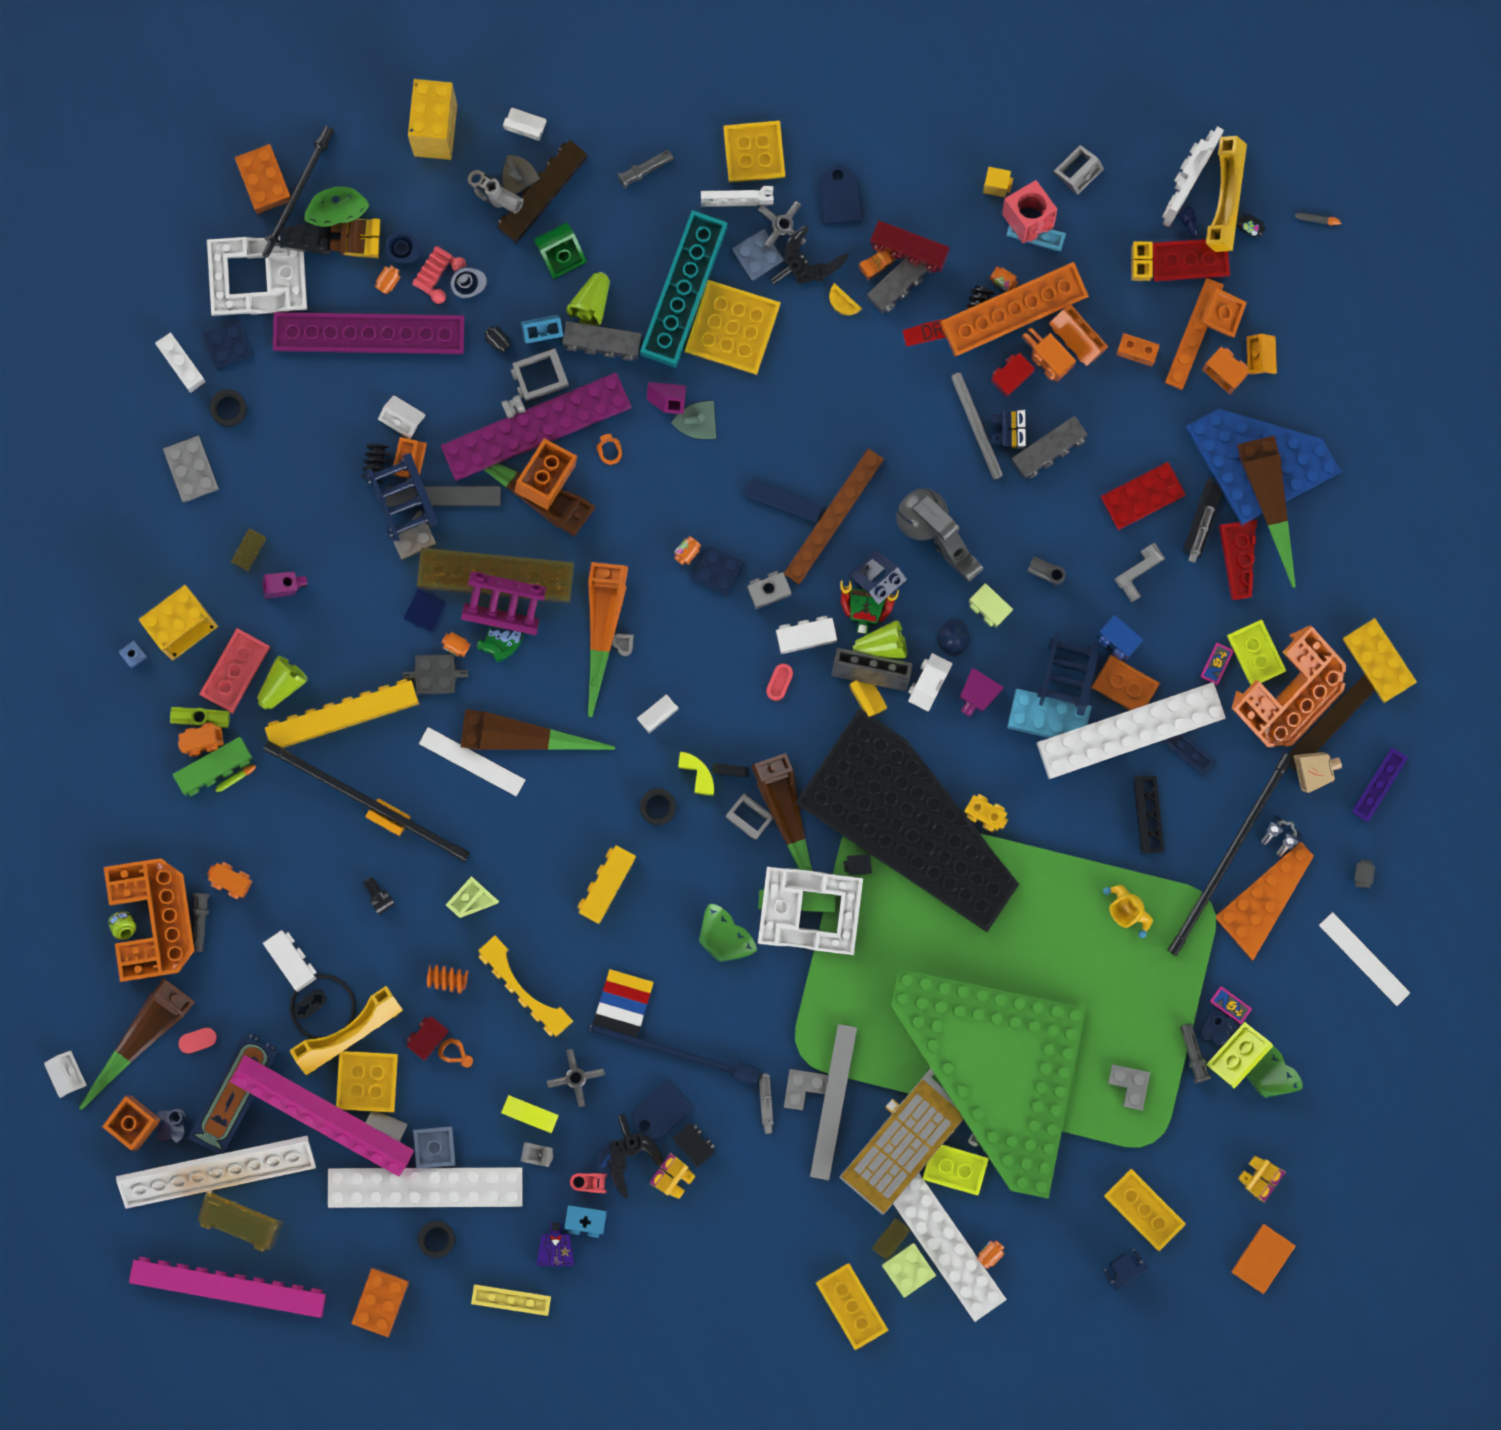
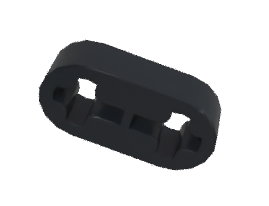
M713 763L712 773L748 778L749 767Z
M315 989L297 1002L294 1006L295 1016L299 1019H306L326 1003L325 992ZM314 994L323 995L321 1003L318 1001L313 1004L310 1003L314 1000ZM309 1004L305 1015L303 1013L298 1014V1007L300 1005L305 1007Z

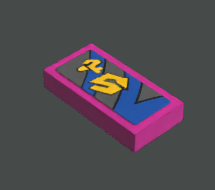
M1216 643L1200 678L1218 685L1234 650Z
M1222 986L1219 987L1209 1001L1240 1025L1252 1010L1251 1007Z

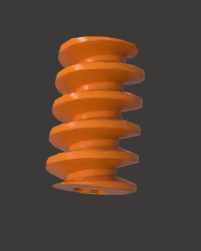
M430 964L427 975V987L430 988L434 983L435 989L442 985V990L445 991L449 986L450 992L457 988V992L461 994L463 989L465 990L469 971L466 970L465 974L462 975L461 969H459L454 974L452 967L449 972L446 971V966H443L442 970L439 971L438 965L431 969Z

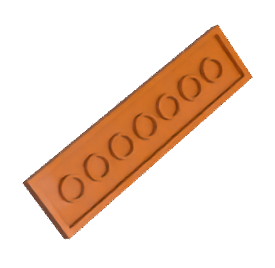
M1072 262L940 321V324L956 357L1089 296L1076 265Z

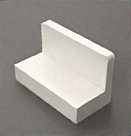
M511 108L508 118L504 120L503 128L540 141L546 125V119Z
M392 396L384 405L378 420L411 439L418 425L424 419L425 414L398 397Z
M666 694L640 715L637 720L648 733H651L677 712L679 707Z
M71 1050L57 1055L44 1063L59 1098L87 1086Z

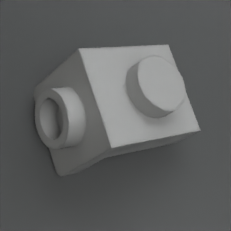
M524 1142L521 1162L549 1167L553 1160V1148Z

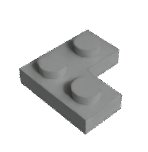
M1112 1064L1108 1084L1127 1088L1123 1107L1143 1111L1150 1072Z
M790 1069L784 1108L803 1111L805 1093L825 1094L828 1075Z

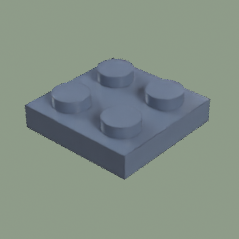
M764 229L732 248L733 253L752 282L784 262L774 244L770 249L763 246L769 237Z
M453 1127L413 1130L416 1169L456 1165Z

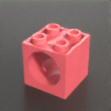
M1037 180L1004 199L1002 215L1024 244L1027 241L1035 240L1040 233L1053 229L1057 208ZM1025 208H1033L1039 211L1042 216L1030 219L1024 217L1020 211Z

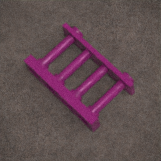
M481 572L470 573L468 585L474 587L470 604L464 603L461 620L532 635L537 634L539 618H534L537 601H544L546 587L490 576ZM481 588L492 590L489 608L478 606ZM500 592L511 594L508 612L497 610ZM519 596L530 598L527 616L515 613Z

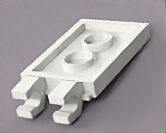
M763 186L760 191H701V207L761 206L762 204L764 206H771L774 200L773 186Z

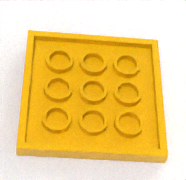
M708 280L685 348V353L757 375L781 303Z

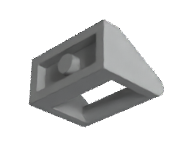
M1080 145L1053 172L1078 195L1104 168L1095 155ZM1083 154L1088 161L1071 178L1064 175L1063 172Z
M744 793L725 818L756 841L772 821L773 816ZM742 802L766 819L758 831L734 813Z

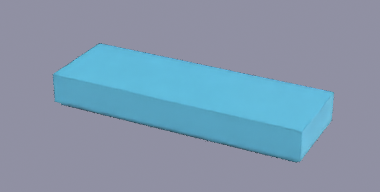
M1009 225L1006 236L1020 240ZM1051 229L1048 232L1040 233L1035 240L1027 242L1061 252L1066 233Z

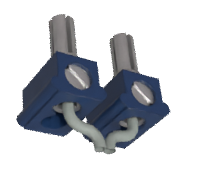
M1275 815L1267 829L1268 833L1261 842H1264V845H1266L1273 836L1277 837L1279 833L1284 831L1287 825H1291L1282 841L1283 845L1276 852L1277 855L1280 853L1279 856L1282 857L1288 848L1292 849L1295 844L1299 843L1302 834L1294 828L1295 824L1292 821L1286 822L1278 815Z

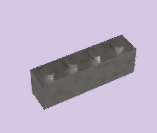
M904 259L867 294V299L882 314L885 311L889 313L896 306L895 302L899 298L904 299L910 293L908 289L913 285L915 287L919 285L923 280L922 276L926 272L929 274L931 272L925 266L920 264L914 266Z
M566 321L562 344L563 347H566V350L577 352V349L585 350V353L590 355H596L597 352L603 353V356L608 358L621 356L623 360L633 361L638 359L642 335L641 333Z
M1073 416L1011 459V462L1023 479L1027 477L1032 479L1039 474L1038 470L1043 466L1045 469L1055 463V458L1058 456L1063 458L1070 453L1069 449L1074 445L1079 447L1085 443V438L1088 434L1077 418Z
M837 648L831 676L907 691L913 663Z

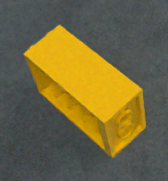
M414 79L408 138L415 157L452 160L458 104L451 82Z
M186 585L138 619L161 651L172 661L219 627Z

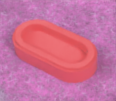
M779 664L772 674L766 693L773 701H779L785 696L793 677V670L789 665Z
M203 1028L185 1034L179 1040V1048L182 1052L190 1054L211 1047L217 1041V1034L211 1028Z

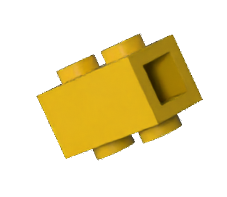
M980 794L978 796L973 795L964 811L966 817L974 823L976 821L983 824L982 827L990 832H993V830L998 831L999 828L1003 829L1008 821L1005 818L1007 815L1004 812L1005 808L996 803L994 806L987 802L988 799Z

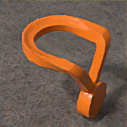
M612 434L601 436V442L596 446L601 460L608 465L618 463L622 458L620 441L617 438H613ZM606 442H614L618 449V457L614 460H607L603 456L602 445Z
M449 1038L438 1049V1056L446 1062H460L466 1068L470 1067L473 1063V1058L465 1055L463 1045L459 1040ZM451 1043L458 1046L461 1058L445 1057L443 1055L445 1047Z

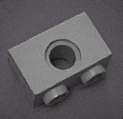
M775 571L768 574V578L764 580L757 578L750 581L747 589L755 609L791 596L792 593L783 572ZM767 584L774 587V591L770 594L765 593L763 587Z

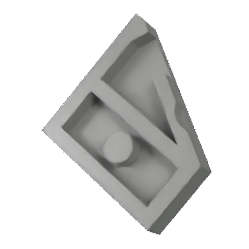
M418 511L413 519L422 516V511ZM425 523L400 533V541H394L402 560L436 545L429 526Z

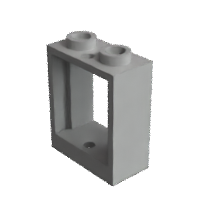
M556 348L512 363L514 368L511 370L514 381L518 380L520 387H517L520 398H525L526 402L569 387ZM550 358L559 382L528 393L519 368Z

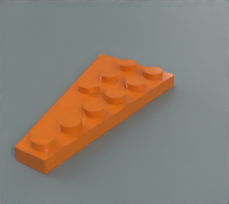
M1302 842L1297 844L1216 915V920L1252 961L1314 857Z

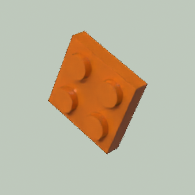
M1212 288L1200 323L1230 338H1234L1247 302L1221 289Z

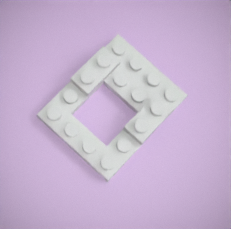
M1217 126L1215 131L1211 130L1205 141L1201 139L1199 144L1195 142L1190 150L1192 156L1189 155L1180 167L1183 171L1179 172L1174 180L1177 183L1175 189L1180 192L1177 191L1172 196L1162 216L1165 219L1163 225L1168 228L1216 148L1224 131Z
M250 237L207 240L211 315L248 313L256 315L307 310L304 252L274 246L270 256L265 258L267 292L230 294L228 259L247 257V259L264 258L262 253L268 241L265 238Z
M767 866L758 944L792 946L815 951L854 955L863 878ZM803 891L841 895L837 933L799 928Z

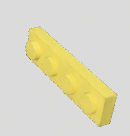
M474 1284L471 1304L548 1316L551 1296Z

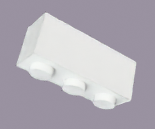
M171 332L155 343L190 393L206 383Z
M822 616L816 618L817 621L809 623V620L797 622V626L791 627L790 624L779 626V629L776 630L780 653L786 654L837 642L833 619Z
M281 930L265 941L263 945L293 988L299 992L317 979L314 975L317 972L311 963L307 965L303 960L306 956L300 948L296 949L292 943L295 940L290 933L287 932L285 934Z

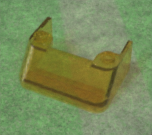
M207 1191L197 1219L200 1221V1226L209 1230L211 1227H214L255 1244L253 1248L262 1252L265 1249L272 1250L284 1220L274 1219L221 1197L214 1191Z

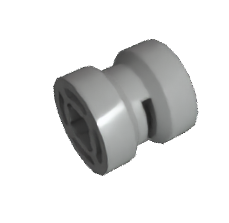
M519 395L514 396L510 401L505 400L501 402L508 419L514 417L517 413L526 412Z

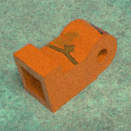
M877 252L869 259L859 263V268L869 281L887 269L897 259L890 256L888 252Z

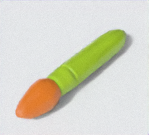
M252 764L244 767L243 770L220 783L215 791L221 792L246 775L251 774L255 770L256 765Z

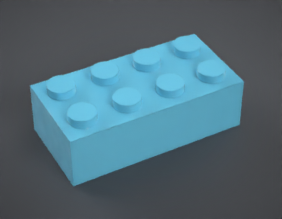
M1016 689L1007 728L1051 738L1088 725L1092 706L1087 705L1084 716L1076 714L1078 707L1074 706L1075 704L1045 697L1043 706L1039 705L1040 697H1037L1038 693Z

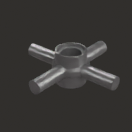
M795 201L785 215L778 216L763 204L759 207L758 211L772 221L771 228L773 232L763 244L765 248L770 249L779 235L788 234L791 237L796 232L792 228V217L801 207L799 202ZM779 221L785 224V229L779 226ZM804 237L800 244L802 246L806 242V239Z
M574 1049L566 1050L570 1070L565 1077L547 1080L548 1088L568 1084L571 1088L575 1089L578 1107L586 1106L582 1086L587 1079L605 1076L604 1068L584 1072L577 1067ZM575 1072L580 1073L582 1077L581 1081L577 1084L572 1083L570 1079L571 1075Z

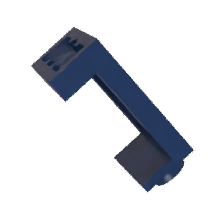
M877 549L848 574L860 590L863 588L869 593L877 604H880L907 580L900 569ZM886 570V574L881 580L877 582L871 581L881 571Z

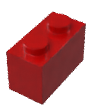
M1020 352L1016 356L1012 354L1005 361L1007 365L1003 369L999 367L992 374L991 382L1006 398L1035 371V368Z

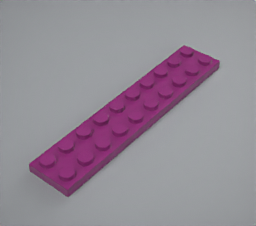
M274 312L273 351L464 354L465 317L462 315Z
M614 373L529 408L524 413H517L512 418H505L440 446L453 477L457 481L537 448L544 438L550 442L631 409V405L617 373Z

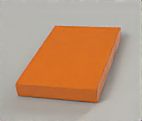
M1110 654L1091 688L1130 711L1148 705L1160 683Z
M1262 1224L1231 1273L1264 1294L1296 1246L1265 1224Z

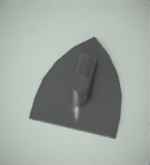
M507 156L502 174L503 186L506 190L517 195L540 178L528 161L518 156Z

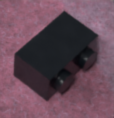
M689 1123L672 1139L698 1168L715 1153L713 1151L715 1146L709 1139L704 1140L700 1136L703 1132L696 1124L692 1126Z

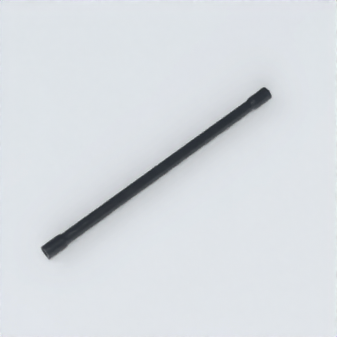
M269 740L266 742L263 751L289 763L449 852L450 855L466 862L470 855L469 851L450 843L308 764Z
M1283 753L1278 761L1273 774L1179 933L1169 946L1167 951L1171 954L1178 956L1193 926L1281 777L1294 759L1290 755Z

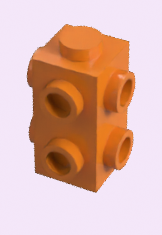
M205 723L201 728L197 729L189 728L184 733L178 734L179 749L190 757L199 756L204 751L213 752L218 750V747L224 746L221 727L213 723Z
M222 862L221 865L219 863H216L215 866L212 865L207 873L209 876L208 880L212 882L210 886L220 891L222 888L228 890V895L237 900L239 896L244 898L253 882L249 880L250 875L239 871V873L232 871L233 866Z

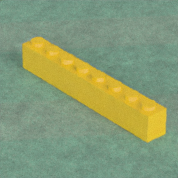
M403 679L397 681V685L389 687V685L381 686L377 692L371 693V691L360 693V697L355 699L347 697L341 700L342 703L336 705L334 702L323 705L324 709L316 711V708L305 711V715L299 717L295 714L286 717L287 720L279 722V720L268 723V727H265L268 740L285 748L418 705L419 701L413 682Z

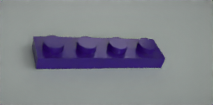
M1391 748L1351 813L1368 823L1408 757Z

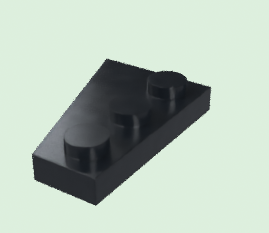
M304 223L280 229V248L324 256L330 255V226L321 227Z

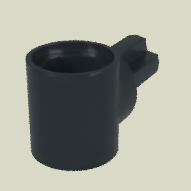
M373 877L363 882L372 896L370 902L378 915L395 906L388 892L382 891Z

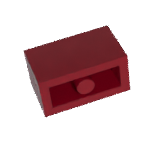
M432 1016L429 1019L425 1017L419 1024L420 1030L417 1033L413 1032L406 1040L409 1042L406 1046L424 1061L450 1032Z

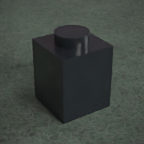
M870 854L847 856V861H843L844 872H848V876L872 874Z

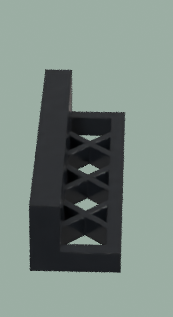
M1209 477L1205 482L1182 550L1183 553L1190 555V549L1200 524L1204 507L1206 505L1212 506L1215 511L1212 514L1208 531L1200 549L1201 553L1197 558H1201L1222 496V491L1218 484Z
M1136 776L1133 778L1141 854L1164 852L1157 776ZM1152 780L1153 789L1148 794L1144 791L1143 781ZM1148 798L1155 802V808L1151 813L1146 810L1145 801ZM1150 817L1157 821V827L1153 832L1148 829L1147 820ZM1152 836L1159 841V849H1150L1149 839Z

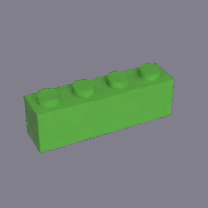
M238 737L172 775L185 796L189 794L191 797L200 792L199 788L204 785L209 787L217 782V778L221 776L225 778L234 773L233 769L238 766L243 768L249 765V760L253 759L243 739Z

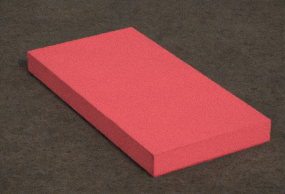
M237 628L199 695L234 713L271 647Z

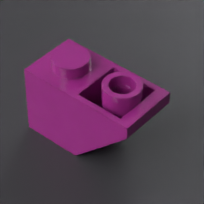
M648 382L647 400L664 413L684 414L685 385Z

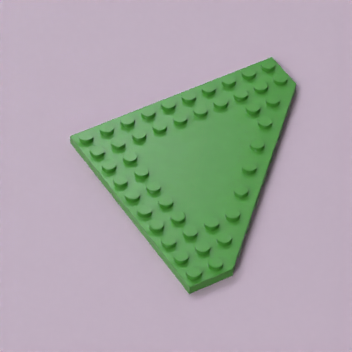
M898 969L890 1007L909 1037L915 1043L924 1060L928 1063L939 1083L943 1086L946 1094L956 1106L961 1117L976 1137V1140L991 1160L998 1174H1000L1010 1191L1049 1198L1086 1008Z

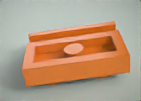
M400 437L393 465L400 463V460H402L401 455L411 453L420 475L427 443ZM401 470L399 472L392 474L394 476L409 478L407 470Z

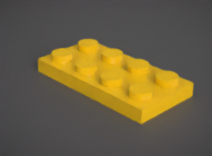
M1375 618L1342 639L1383 703L1417 683Z
M1132 1169L1104 1195L1157 1251H1160L1186 1225Z
M849 1263L816 1282L855 1350L889 1331Z

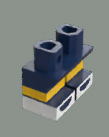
M1025 410L1014 412L1002 411L1001 414L991 415V427L1001 426V433H991V444L1001 445L1002 448L1025 449Z

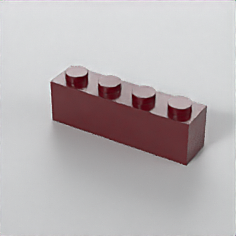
M879 220L870 239V245L875 251L883 253V251L888 252L890 256L896 259L904 258L914 266L920 264L933 273H936V271L942 272L950 253V248L946 245Z

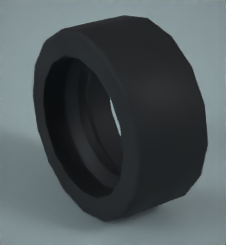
M230 389L221 390L211 399L210 413L218 424L225 427H233L240 424L245 418L247 405L242 395L237 391ZM231 397L237 400L240 409L236 417L224 419L218 414L217 406L223 398Z
M655 788L649 790L640 801L642 817L652 825L668 823L676 812L674 797L664 789ZM653 796H662L668 801L669 811L664 817L654 818L648 813L647 802Z
M433 1221L421 1228L418 1234V1244L425 1255L431 1258H440L446 1256L452 1250L455 1244V1235L448 1224L442 1221ZM440 1228L446 1232L448 1243L445 1248L433 1251L427 1247L425 1236L430 1229Z

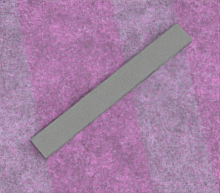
M841 1024L837 1026L810 1177L824 1180H829L857 1027Z

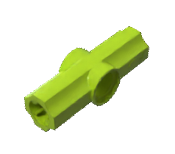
M171 707L170 724L202 727L205 723H213L221 728H228L230 711ZM198 713H204L205 715L202 722H196L195 716Z

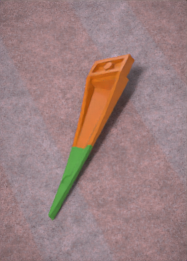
M591 562L588 579L590 603L589 717H592L627 588L625 584L628 567L624 565Z

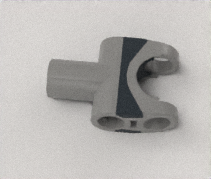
M474 170L469 174L468 182L480 199L494 207H504L515 214L519 212L523 205L521 197L501 187L495 178L482 171ZM475 175H480L481 180L473 183L472 178Z

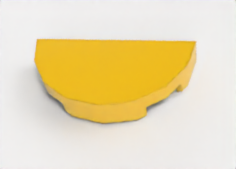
M835 283L830 289L829 300L835 311L849 316L862 310Z

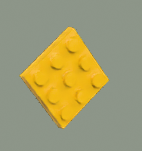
M780 120L723 126L729 183L785 178Z
M348 1051L339 1053L336 1107L342 1110L395 1112L398 1054Z

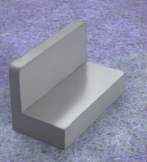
M371 1111L365 1122L399 1142L407 1128V1123L376 1111Z

